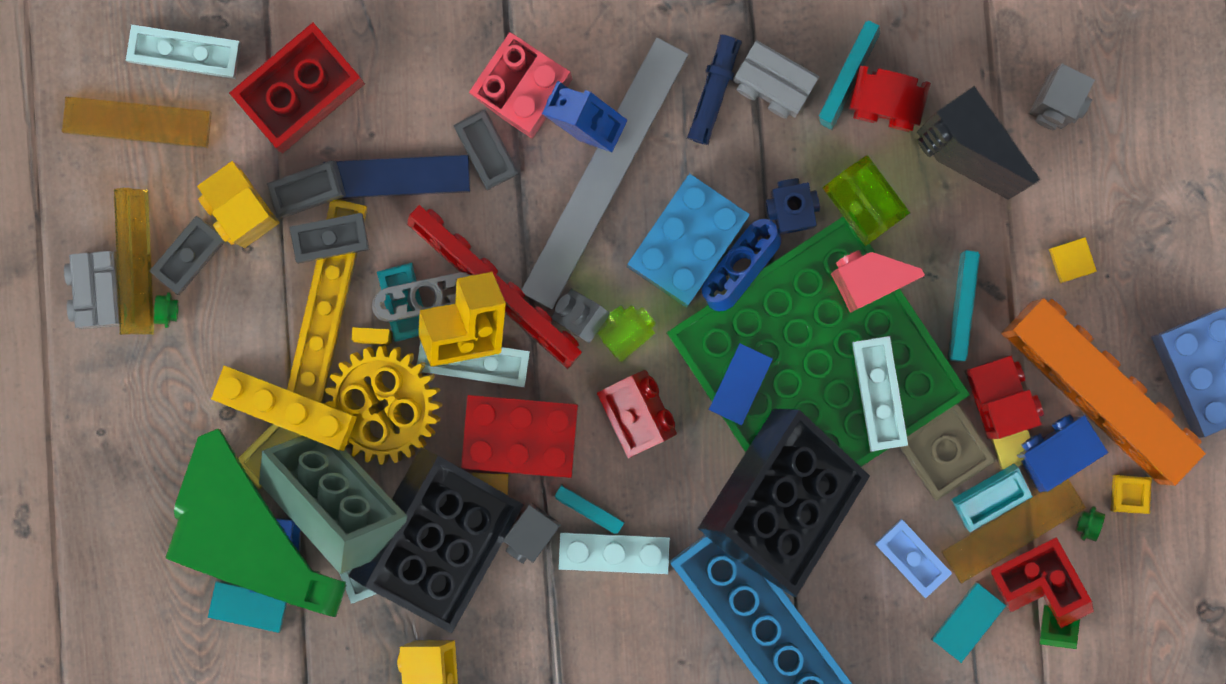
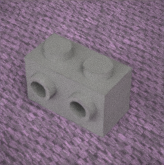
M1061 63L1048 74L1029 113L1037 117L1035 121L1039 125L1050 130H1055L1056 127L1062 129L1071 122L1075 124L1078 118L1082 119L1091 104L1092 99L1087 97L1095 79Z

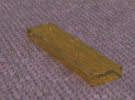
M66 96L62 133L208 148L212 112Z
M114 189L120 335H154L152 273L149 272L151 269L148 190Z
M1069 479L1048 492H1038L1032 498L1000 515L941 551L958 581L962 584L1086 507Z

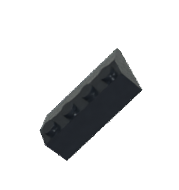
M975 86L938 110L917 131L920 136L917 142L928 157L933 155L941 164L1008 200L1041 180Z
M774 408L698 529L724 552L783 591L796 597L870 475L800 410Z
M421 447L392 498L396 505L407 515V521L371 562L352 569L348 576L365 588L453 633L524 505L444 458Z

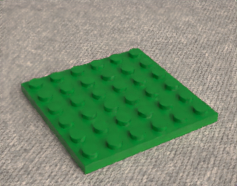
M847 213L762 269L730 309L715 311L707 305L666 332L711 402L739 343L773 358L743 424L739 425L722 417L745 453L774 408L800 410L860 467L888 450L870 451L852 342L890 336L907 436L970 395L900 289L850 313L831 273L838 269L836 262L855 251L860 250L862 256L870 252L876 253L850 213Z

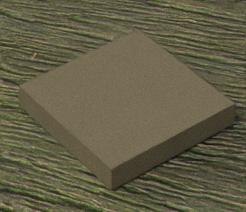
M959 403L907 436L908 445L899 447L935 501L997 461Z

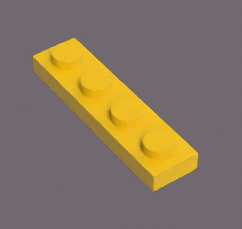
M223 366L211 400L340 451L345 450L357 419L356 416L228 366Z

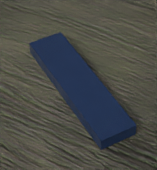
M468 155L336 161L346 194L342 198L470 192Z

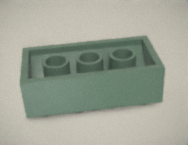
M300 436L262 451L259 484L340 574L371 562L407 521V515L346 450L340 451L305 436Z

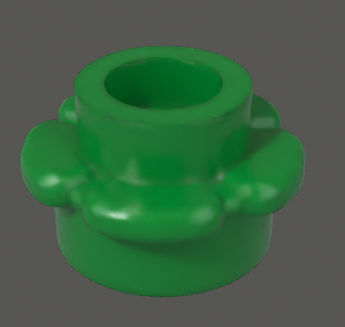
M167 292V295H156L154 304V324H165V328L169 327L171 321L177 322L179 301L172 300L170 292Z
M1095 506L1091 507L1090 512L1082 510L1076 531L1082 533L1081 539L1083 541L1089 539L1096 542L1101 532L1105 514L1095 511Z

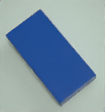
M739 343L708 410L742 425L773 358Z

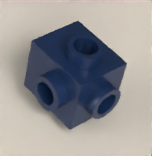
M799 178L777 182L778 188L772 189L770 192L771 199H766V209L769 221H776L779 234L784 235L814 229L817 226L815 212H820L817 191H810L809 182L800 184ZM794 201L798 205V210H791L787 202Z

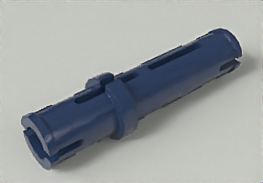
M720 35L712 63L707 65L705 71L708 74L687 139L703 145H709L729 80L732 81L735 74L732 70L742 44L741 40L727 35Z

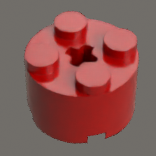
M860 66L849 106L850 110L855 111L853 118L869 123L877 122L878 118L890 120L889 128L905 132L913 131L914 126H920L931 83L928 81L922 82L920 87L917 86L919 78L879 68L877 72L873 71L872 74H867L869 66Z

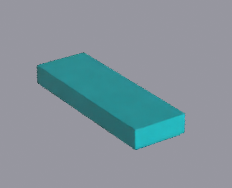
M869 20L865 21L819 114L822 126L833 130L855 86L860 66H865L880 35L878 24Z
M965 250L960 254L947 361L963 362L967 360L980 254L976 251Z

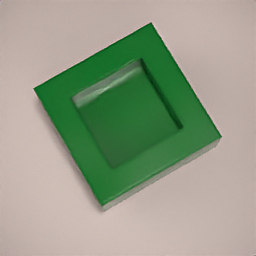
M1044 605L1039 644L1077 649L1080 619L1060 628L1050 607Z

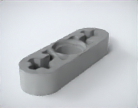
M459 272L385 288L375 295L372 302V310L378 319L384 322H393L419 316L420 310L455 304L456 294L444 297L448 304H442L443 294L438 283H443L442 289L447 290L456 286L457 278L470 275ZM427 287L433 291L435 301L431 307H422L416 302L415 293L418 288ZM402 291H408L407 300L412 311L407 312V304L396 307L394 314H390L388 309L381 308L380 304L386 300L385 295H390L391 300L396 301L405 298V294Z

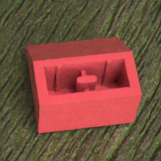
M509 32L469 91V94L504 121L533 139L547 118L542 112L557 81L568 87L573 79L570 71Z

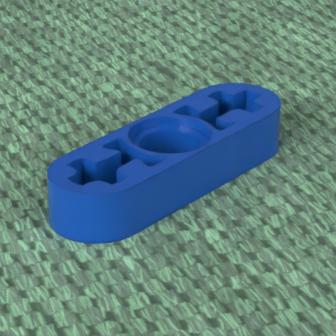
M759 219L751 223L703 283L702 294L712 310L725 311L733 307L780 248L782 238L773 221ZM768 234L770 235L769 239L762 238L758 242L757 238L759 236L766 237ZM744 258L751 260V264L746 270L741 272L733 270V266L738 260ZM724 289L726 290V293L724 295L719 293L716 296L714 295V292L716 290L722 292Z

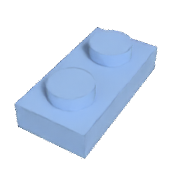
M900 519L874 543L924 598H927L952 574L903 519Z

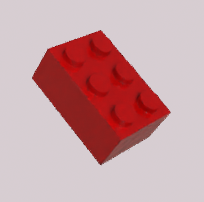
M312 22L230 91L229 94L273 146L283 154L364 86L365 83L316 24Z
M468 395L461 469L572 478L578 404Z

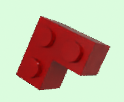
M1012 355L964 370L987 439H1001L1042 425L1039 418L1044 415L1041 402L1037 395L1032 396L1030 390H1023L1021 383L1025 382V375L1020 362H1014Z
M1057 537L990 570L993 580L1010 612L1043 596L1060 628L1094 612L1092 600Z

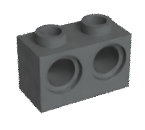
M531 503L503 540L509 545L505 551L523 564L527 559L534 563L561 523Z

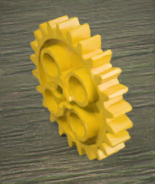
M386 345L379 346L376 355L371 347L363 349V357L358 352L350 355L352 364L346 361L338 364L343 374L333 373L330 375L332 381L337 385L325 388V392L333 396V400L323 404L357 417L347 445L350 443L354 445L351 456L355 457L364 451L365 462L372 461L375 455H377L379 464L383 465L387 463L390 454L394 463H398L402 460V452L410 458L415 455L414 446L420 449L427 445L422 435L425 437L435 435L436 432L429 424H436L441 421V418L433 414L432 411L442 407V403L433 401L432 396L441 390L440 388L429 387L428 383L433 380L435 375L423 376L421 372L425 368L426 363L422 362L414 366L412 364L414 359L413 353L407 354L402 359L400 347L393 348L390 355H388ZM384 371H389L395 376L396 385L394 389H389L383 384L382 375ZM367 376L371 378L372 386L366 382ZM354 389H358L364 394L365 404L363 407L353 402L352 392ZM386 399L388 406L380 411L377 404L381 400ZM402 403H407L413 408L414 418L412 421L402 417L400 413ZM371 421H377L382 425V438H377L371 433ZM394 424L399 427L400 433L394 431Z

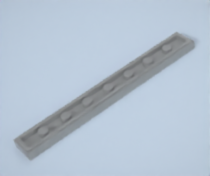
M656 37L617 110L620 115L627 119V123L613 152L600 148L596 149L522 288L525 296L553 310L683 67L688 53Z

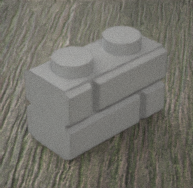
M756 40L735 75L733 82L739 85L736 90L740 94L754 101L757 96L770 103L768 109L771 112L787 119L788 115L796 118L820 76Z
M103 251L69 255L70 263L64 266L65 282L67 285H72L73 300L67 301L69 321H74L75 328L79 329L125 325L119 253Z

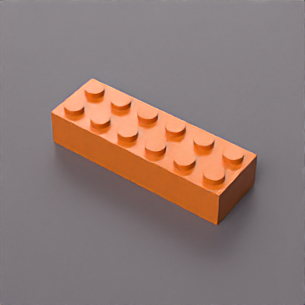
M1044 298L1030 302L1001 334L1141 469L1152 477L1157 484L1176 486L1206 454L1199 447L1202 443L1201 440L1188 428L1185 427L1181 430L1172 421L1175 416L1161 402L1154 404L1145 395L1148 390L1138 379L1133 376L1128 379L1118 369L1121 364L1112 354L1106 350L1101 353L1092 345L1091 342L1094 338L1086 329L1078 324L1074 327L1064 318L1067 312L1060 304L1053 299L1047 301Z

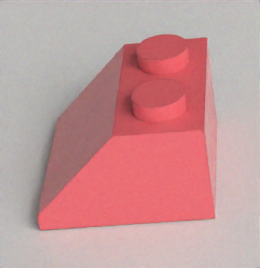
M860 250L841 258L836 262L838 269L831 273L850 313L925 276L921 268L874 252L862 256Z

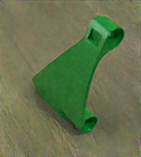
M215 429L199 436L175 503L174 516L178 521L165 558L268 597L323 615L336 617L347 587L346 582L325 576L319 571H314L310 568L257 491L221 429Z

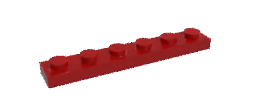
M420 205L417 206L409 215L407 225L459 272L469 275L493 272L506 303L505 313L566 369H569L582 353L577 348L579 346L578 341L567 331L560 332L551 324L552 318L546 311L538 306L533 308L525 301V294L517 285L512 282L508 284L497 275V268L484 257L479 259L470 251L471 245L464 237L458 233L452 235L443 226V219L432 209L426 211Z

